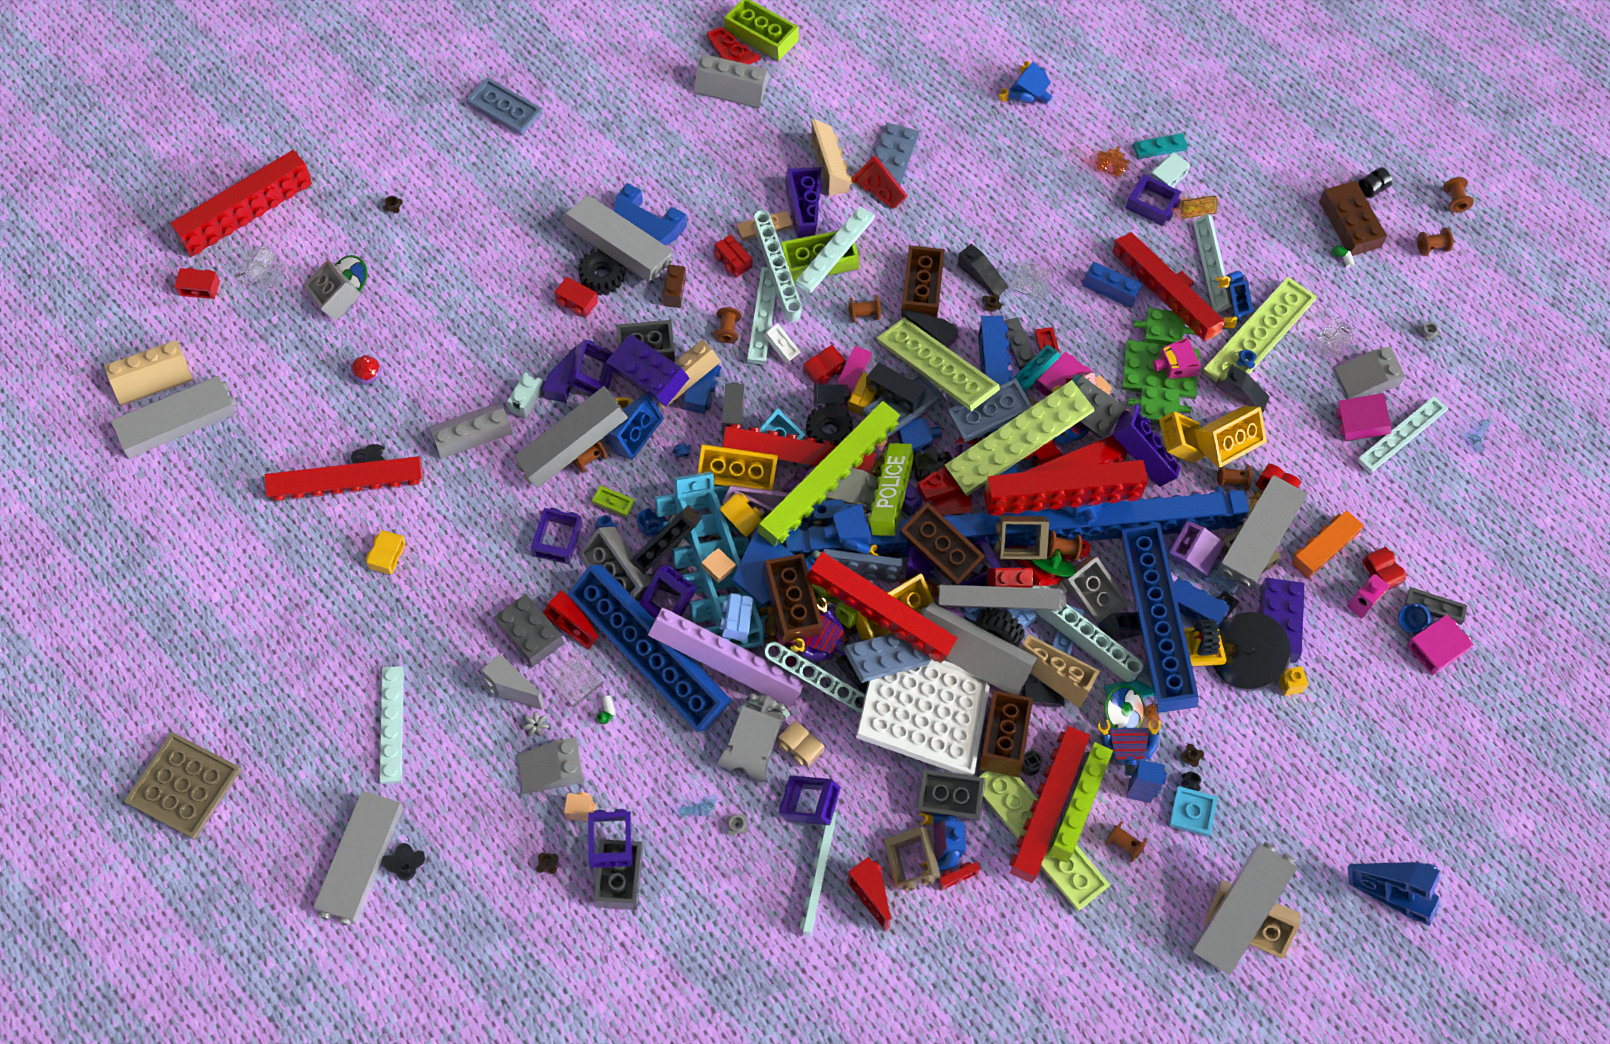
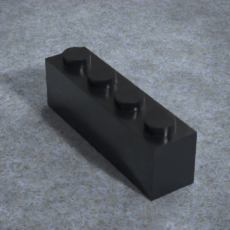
M687 505L640 548L630 561L645 574L691 532L702 518Z

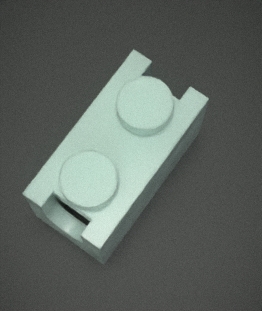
M1174 152L1169 157L1166 156L1160 166H1155L1150 175L1152 178L1174 187L1187 175L1190 163Z
M524 373L507 401L510 413L524 419L528 417L542 394V379L537 377L534 380L528 373Z

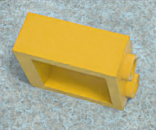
M1175 411L1159 419L1167 453L1191 463L1206 457L1199 449L1195 431L1201 428L1199 422Z

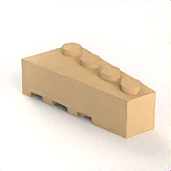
M1028 635L1020 649L1037 657L1030 673L1075 706L1081 708L1100 671Z

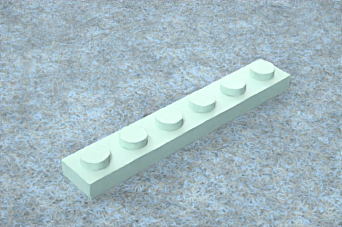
M859 206L798 277L796 285L812 293L875 219V214Z
M1207 214L1194 220L1193 224L1212 308L1216 313L1232 307V301L1228 287L1217 288L1219 280L1216 281L1215 279L1216 277L1225 276L1212 216Z
M767 267L761 268L747 363L766 365L769 342L763 335L771 329L776 299V290Z
M1433 396L1394 428L1391 434H1387L1361 455L1357 462L1371 474L1443 415L1448 408Z
M402 666L382 668L381 784L402 783L404 673Z
M836 812L833 814L830 826L822 825L821 827L825 832L824 836H819L817 849L821 850L819 857L815 856L813 869H816L815 877L811 876L808 889H812L811 897L807 896L804 909H808L807 916H802L800 924L804 937L811 938L837 817Z

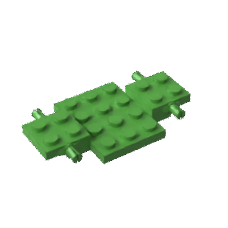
M1148 307L1146 320H1134L1133 327L1144 328V342L1126 340L1122 390L1140 392L1139 399L1128 398L1127 406H1133L1138 403L1141 407L1139 412L1143 418L1147 416L1151 423L1160 424L1159 419L1173 411L1177 413H1191V406L1180 405L1179 397L1196 399L1198 375L1169 379L1164 370H1154L1153 361L1159 359L1162 348L1182 340L1184 334L1195 335V332L1190 327H1185V323L1171 310ZM1193 348L1199 361V349Z

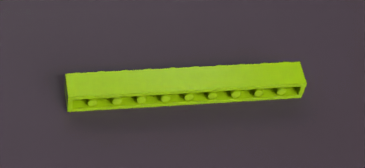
M882 401L759 524L757 532L774 547L779 542L783 543L788 538V533L792 529L795 531L802 523L801 520L804 517L808 518L813 513L814 507L817 504L821 505L825 501L826 494L829 491L833 493L839 486L838 482L841 479L846 480L851 474L850 470L853 467L857 468L863 462L862 458L865 455L869 456L874 451V446L877 443L881 444L886 439V434L889 431L893 432L897 428L900 414Z

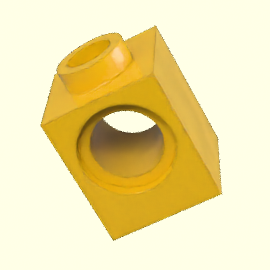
M1303 666L1287 669L1279 679L1284 696L1303 693L1308 686Z

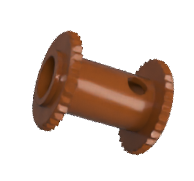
M1464 177L1452 178L1443 185L1444 192L1451 194L1452 201L1449 204V209L1455 213L1464 212L1474 204V199L1466 196L1465 188L1468 185V181Z
M1443 227L1440 230V234L1427 236L1425 232H1420L1417 236V246L1421 255L1428 256L1430 250L1442 247L1446 252L1451 251L1454 241L1450 229Z
M874 295L872 301L857 303L853 302V298H849L848 311L852 323L856 322V317L876 315V319H880L881 305L877 295Z
M722 307L716 312L721 322L720 328L713 332V337L718 342L731 344L738 340V334L734 332L735 322L739 321L742 315L735 308Z
M598 441L572 462L581 473H585V465L600 456L606 460L607 453L602 443Z
M1247 464L1245 470L1225 469V465L1218 468V486L1224 488V484L1244 485V490L1248 491L1252 483L1251 466Z
M1051 531L1048 534L1047 557H1052L1054 550H1059L1060 554L1071 555V560L1076 562L1082 550L1081 536L1076 535L1074 540L1058 538L1055 531Z
M1120 821L1109 834L1105 844L1108 846L1110 842H1113L1132 855L1129 862H1133L1146 846L1147 838L1145 837L1142 842L1120 828L1123 824Z

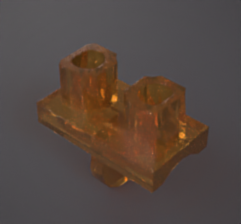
M1117 146L1115 150L1109 148L1107 153L1099 152L1097 169L1106 171L1109 164L1115 166L1112 174L1121 177L1124 171L1128 169L1130 161L1124 159L1125 154L1119 152L1121 147Z

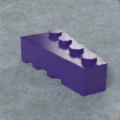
M822 167L787 169L785 186L797 239L813 236L816 233Z
M1136 403L1124 410L1117 420L1113 435L1130 456L1135 460H1144L1146 473L1153 482L1161 487L1178 478L1180 465L1172 454L1167 453L1166 447L1162 446L1160 435L1157 432L1153 433L1149 426L1151 422L1147 416L1143 418L1139 412L1141 407Z

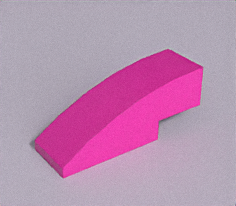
M854 346L837 383L848 384L850 397L861 374L866 371L872 356V352L858 346ZM847 399V403H841V404L848 406V401H849V400Z

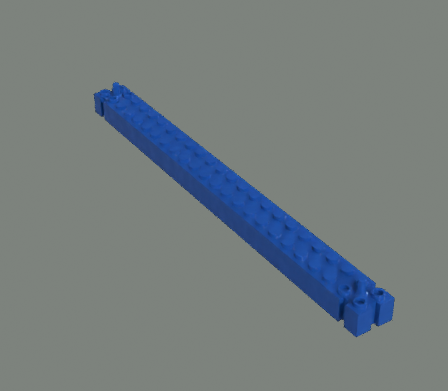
M1217 486L1215 492L1202 495L1194 493L1190 496L1174 495L1167 498L1157 496L1152 499L1141 498L1136 501L1104 502L1100 511L1096 512L1098 520L1092 524H1088L1084 516L1073 518L1071 514H1068L1061 508L1056 510L1047 508L1037 512L1029 510L1018 514L1010 512L999 516H1046L1049 520V533L1055 531L1056 537L1073 540L1076 535H1080L1083 540L1096 541L1121 538V529L1159 523L1162 535L1181 533L1187 521L1202 526L1208 531L1219 530V528L1235 529L1243 524V518L1247 517L1249 509L1245 491L1231 490L1224 495L1222 486ZM987 511L980 514L964 513L956 516L952 514L943 516L971 543L986 537L991 549H994V542L998 541L995 525L996 522H999V516L987 515ZM911 518L899 520L895 536L872 535L871 527H869L872 536L869 546H877V550L874 553L882 556L884 553L893 554L898 552L900 557H908L909 549L914 547L899 532ZM802 522L795 531L792 529L785 540V548L794 555L804 553L805 559L817 550L821 553L824 552V549L860 553L840 547L836 537L825 539L824 527L811 526L807 530L806 522ZM1006 524L1004 548L1024 545L1026 547L1036 546L1037 524Z

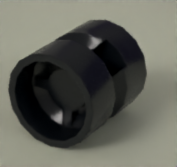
M1379 167L1359 179L1358 185L1365 197L1371 199L1392 185V177L1385 168Z

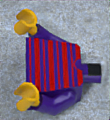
M818 598L821 602V607L818 605V609L821 610L820 616L823 623L821 634L819 636L803 638V640L800 638L794 639L793 642L797 643V646H791L790 649L793 652L799 651L802 656L812 662L825 661L826 659L831 660L836 652L846 656L844 648L849 644L842 641L844 638L843 626L831 609L827 607V600Z

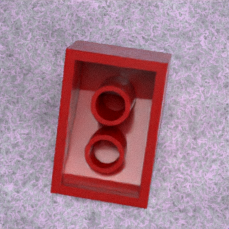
M867 857L848 871L847 884L886 932L889 930L891 916L882 873L880 872L882 869L875 860L872 861Z

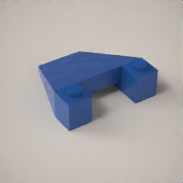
M626 183L617 194L613 211L665 246L676 240L687 227L686 214L672 206L662 219L641 208L640 205L643 203L642 190L629 183Z
M758 525L731 582L763 606L771 603L762 570L765 560L792 556L794 554L780 543L775 547L757 532ZM812 554L805 559L808 571L816 561Z
M1421 862L1349 864L1348 866L1349 885L1413 920L1428 926L1431 925L1440 901V897L1434 893L1440 880V870L1434 865Z

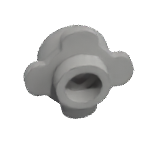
M1427 322L1418 329L1419 333H1422L1427 341H1431L1433 337L1440 335L1437 324L1433 322Z
M744 814L727 817L726 823L729 824V835L735 836L738 833L746 834L748 832V827L745 823L746 816Z

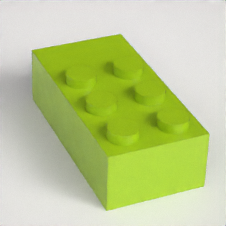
M741 0L724 17L725 30L777 61H780L799 41V29L796 24L752 0Z
M838 231L781 242V248L793 282H796L798 277ZM855 242L826 276L859 269V255Z

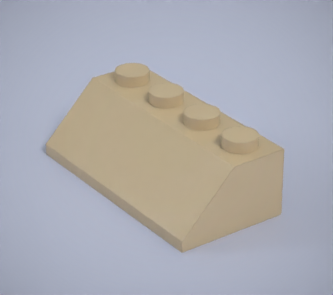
M812 119L811 143L818 165L822 167L821 174L828 196L849 192V185H852L850 174L847 175L846 161L842 160V149L837 145V134L833 133L831 126Z
M703 339L699 340L674 361V363L682 367L690 379L669 404L721 362L712 348Z
M177 340L104 365L120 406L193 380L183 350Z
M1221 879L1204 925L1208 923L1232 883ZM1275 903L1250 945L1284 959L1300 926L1301 913Z

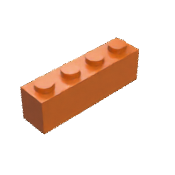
M1347 510L1342 515L1338 513L1331 520L1332 524L1330 526L1326 524L1318 532L1320 535L1317 537L1312 536L1307 541V546L1304 549L1300 547L1293 554L1295 558L1291 564L1308 579L1354 539L1364 527Z

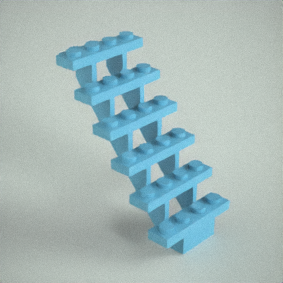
M710 471L674 478L675 493L656 496L655 510L658 517L678 514L687 505L693 510L709 508L713 512L712 514L700 516L702 519L697 526L682 539L686 540L690 545L673 548L672 559L675 569L695 566L699 572L683 576L698 587L694 594L703 592L708 598L690 602L691 621L696 623L712 619L717 626L704 629L723 638V630L719 629L721 618L725 617V612H722L723 601L728 599L729 594L717 596L716 590L736 586L731 581L740 564L739 557L744 556L747 550L748 537L744 535L731 536L730 531L738 530V528L719 509L730 486H714L713 473ZM663 522V527L669 522ZM718 534L722 538L704 543H699L698 537ZM718 548L736 564L734 570L719 583L701 567L702 561ZM736 586V587H737V589H738L740 592L732 593V594H738V595H740V596H748V597H750V596L747 595L743 590H741L738 586ZM753 599L749 634L746 641L724 639L744 649L764 645L763 637L776 635L775 616L770 614L759 617L757 610L767 607V604L761 606Z

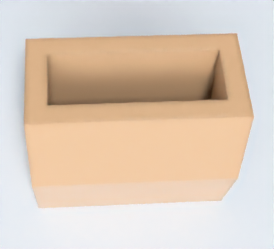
M719 548L701 563V567L718 583L729 575L736 566Z

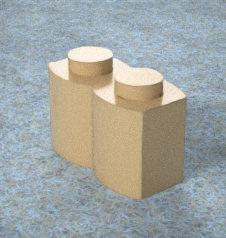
M794 721L778 737L781 750L794 755V761L800 766L804 765L808 768L824 752L825 746L797 721Z

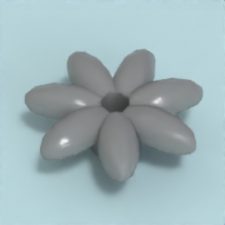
M537 711L534 712L533 718L525 716L529 723L523 725V729H530V737L535 732L542 736V729L549 728V725L543 723L547 716L543 715L539 718Z

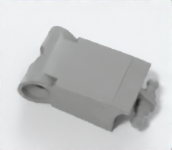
M754 693L750 694L749 699L758 702L763 707L748 702L746 707L742 706L728 747L720 757L717 766L731 771L744 770L748 773L749 777L765 782L767 764L785 715L768 709L775 708L779 711H784L785 705L777 703L769 695L766 697L763 695L757 696Z

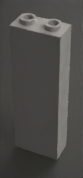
M587 195L565 214V227L648 282L654 277L657 278L662 270L672 264L673 250L590 195Z
M218 375L113 419L111 422L124 452L130 459L236 414L234 406H237L233 396H228L227 394L230 389L226 381L222 382Z
M603 386L515 455L518 461L516 465L522 473L525 472L523 475L525 480L539 488L628 417L613 395Z
M1273 475L1217 571L1224 577L1235 580L1242 587L1252 590L1308 493Z
M940 585L939 605L960 608L1062 611V607H1066V595L1063 594L1061 589Z
M932 602L927 608H922L921 615L957 637L954 646L945 660L1007 693L1019 695L1037 657Z
M361 791L313 908L318 913V917L330 920V917L338 919L337 922L345 926H349L350 923L357 925L383 861V856L386 854L404 809L401 802Z
M1258 841L1192 947L1193 953L1228 975L1236 967L1298 868L1294 863L1295 859L1286 853L1283 855L1275 851L1277 848L1266 841L1264 844Z

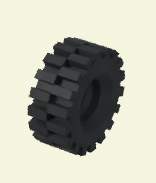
M598 248L597 252H594V249L590 250V254L585 253L584 259L581 258L580 264H578L581 284L601 296L602 292H605V295H609V291L614 293L616 287L620 288L621 282L623 283L624 281L623 265ZM599 269H606L609 272L601 277L595 275V272Z
M825 404V407L819 405L817 410L814 408L811 414L808 415L806 436L816 439L815 443L823 444V440L835 442L834 446L837 447L853 431L852 416L849 417L850 413L848 411L844 412V407L840 406V408H837V404H833V407L829 406V404ZM826 424H832L836 426L837 430L835 433L828 434L823 432L822 427Z
M991 608L983 609L974 622V625L1016 647L1021 643L1025 633L1024 629H1022L1023 625L1021 623L1018 624L1019 620L1017 618L1013 619L1012 614H1006L1005 610L1002 609L1000 611L997 608L992 610Z

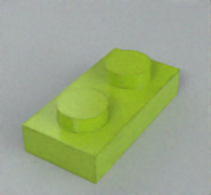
M600 485L592 499V504L627 518L635 504V499Z

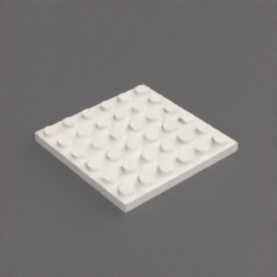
M931 660L929 665L868 681L856 738L957 774L973 776L990 683L947 661L939 663Z

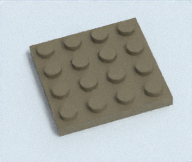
M171 732L124 802L195 840L242 769Z

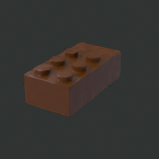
M1357 181L1324 189L1319 202L1343 246L1351 252L1352 256L1381 248L1387 238V234Z
M909 245L901 316H903V311L907 309L937 317L945 249Z
M928 502L899 532L910 545L953 585H959L985 557Z
M804 553L765 560L762 570L781 643L798 638L819 636L823 629V623L812 583L806 578L809 571Z
M993 690L979 769L1019 778L1024 760L1033 698Z

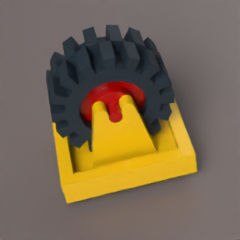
M1214 619L1197 620L1194 627L1184 628L1192 666L1222 665L1226 663L1227 660L1219 627Z

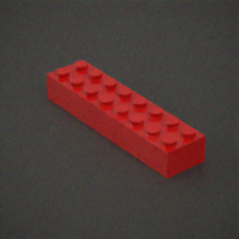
M293 149L172 221L170 224L180 245L190 257L199 254L205 248L216 244L225 236L231 235L240 227L246 226L253 219L261 217L268 210L277 207L281 202L292 198L301 190L307 189L312 184L307 166Z
M1144 460L994 475L987 477L984 500L987 515L993 514L995 516L1010 512L1018 514L1029 510L1037 512L1047 508L1056 510L1066 506L1079 507L1085 504L1117 503L1122 500L1136 501L1142 498L1148 478Z

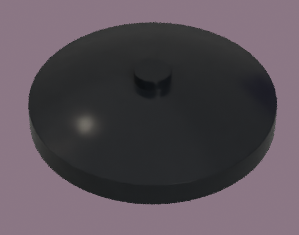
M1245 612L1228 618L1219 626L1227 661L1222 665H1213V668L1225 683L1236 689L1256 691L1271 686L1283 676L1290 662L1291 645L1285 630L1276 620L1265 614Z

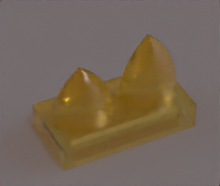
M1201 196L1200 198L1193 199L1183 197L1180 203L1181 217L1186 219L1207 214H1217V196Z

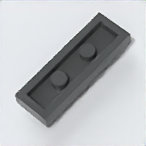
M1019 318L1004 320V323H1007L1008 326L1005 337L1009 339V347L1019 370L1023 369L1035 357Z
M1412 587L1408 590L1404 605L1419 603L1425 606L1432 616L1442 618L1448 614L1451 619H1454L1460 625L1464 623L1468 606Z

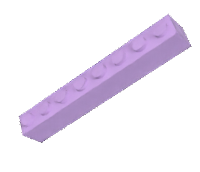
M663 607L648 636L764 695L772 696V699L790 708L801 693L805 682L802 678Z

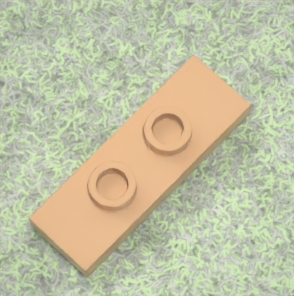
M788 211L770 215L776 232L793 228ZM754 219L737 223V229L742 241L757 237L754 230Z

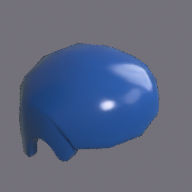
M651 508L640 511L636 517L640 533L648 537L655 536L663 528V522H667L664 516L658 517Z
M1419 603L1404 606L1398 614L1400 627L1412 634L1425 630L1431 622L1430 612Z

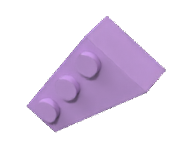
M730 485L722 504L735 492L739 495L743 493L750 500L748 502L749 506L752 509L757 507L763 514L761 518L764 520L790 493Z

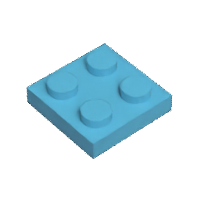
M1178 786L1176 788L1169 827L1209 837L1211 835L1218 797Z

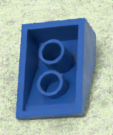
M647 393L625 407L623 411L628 418L604 436L618 456L633 460L664 419L651 396Z

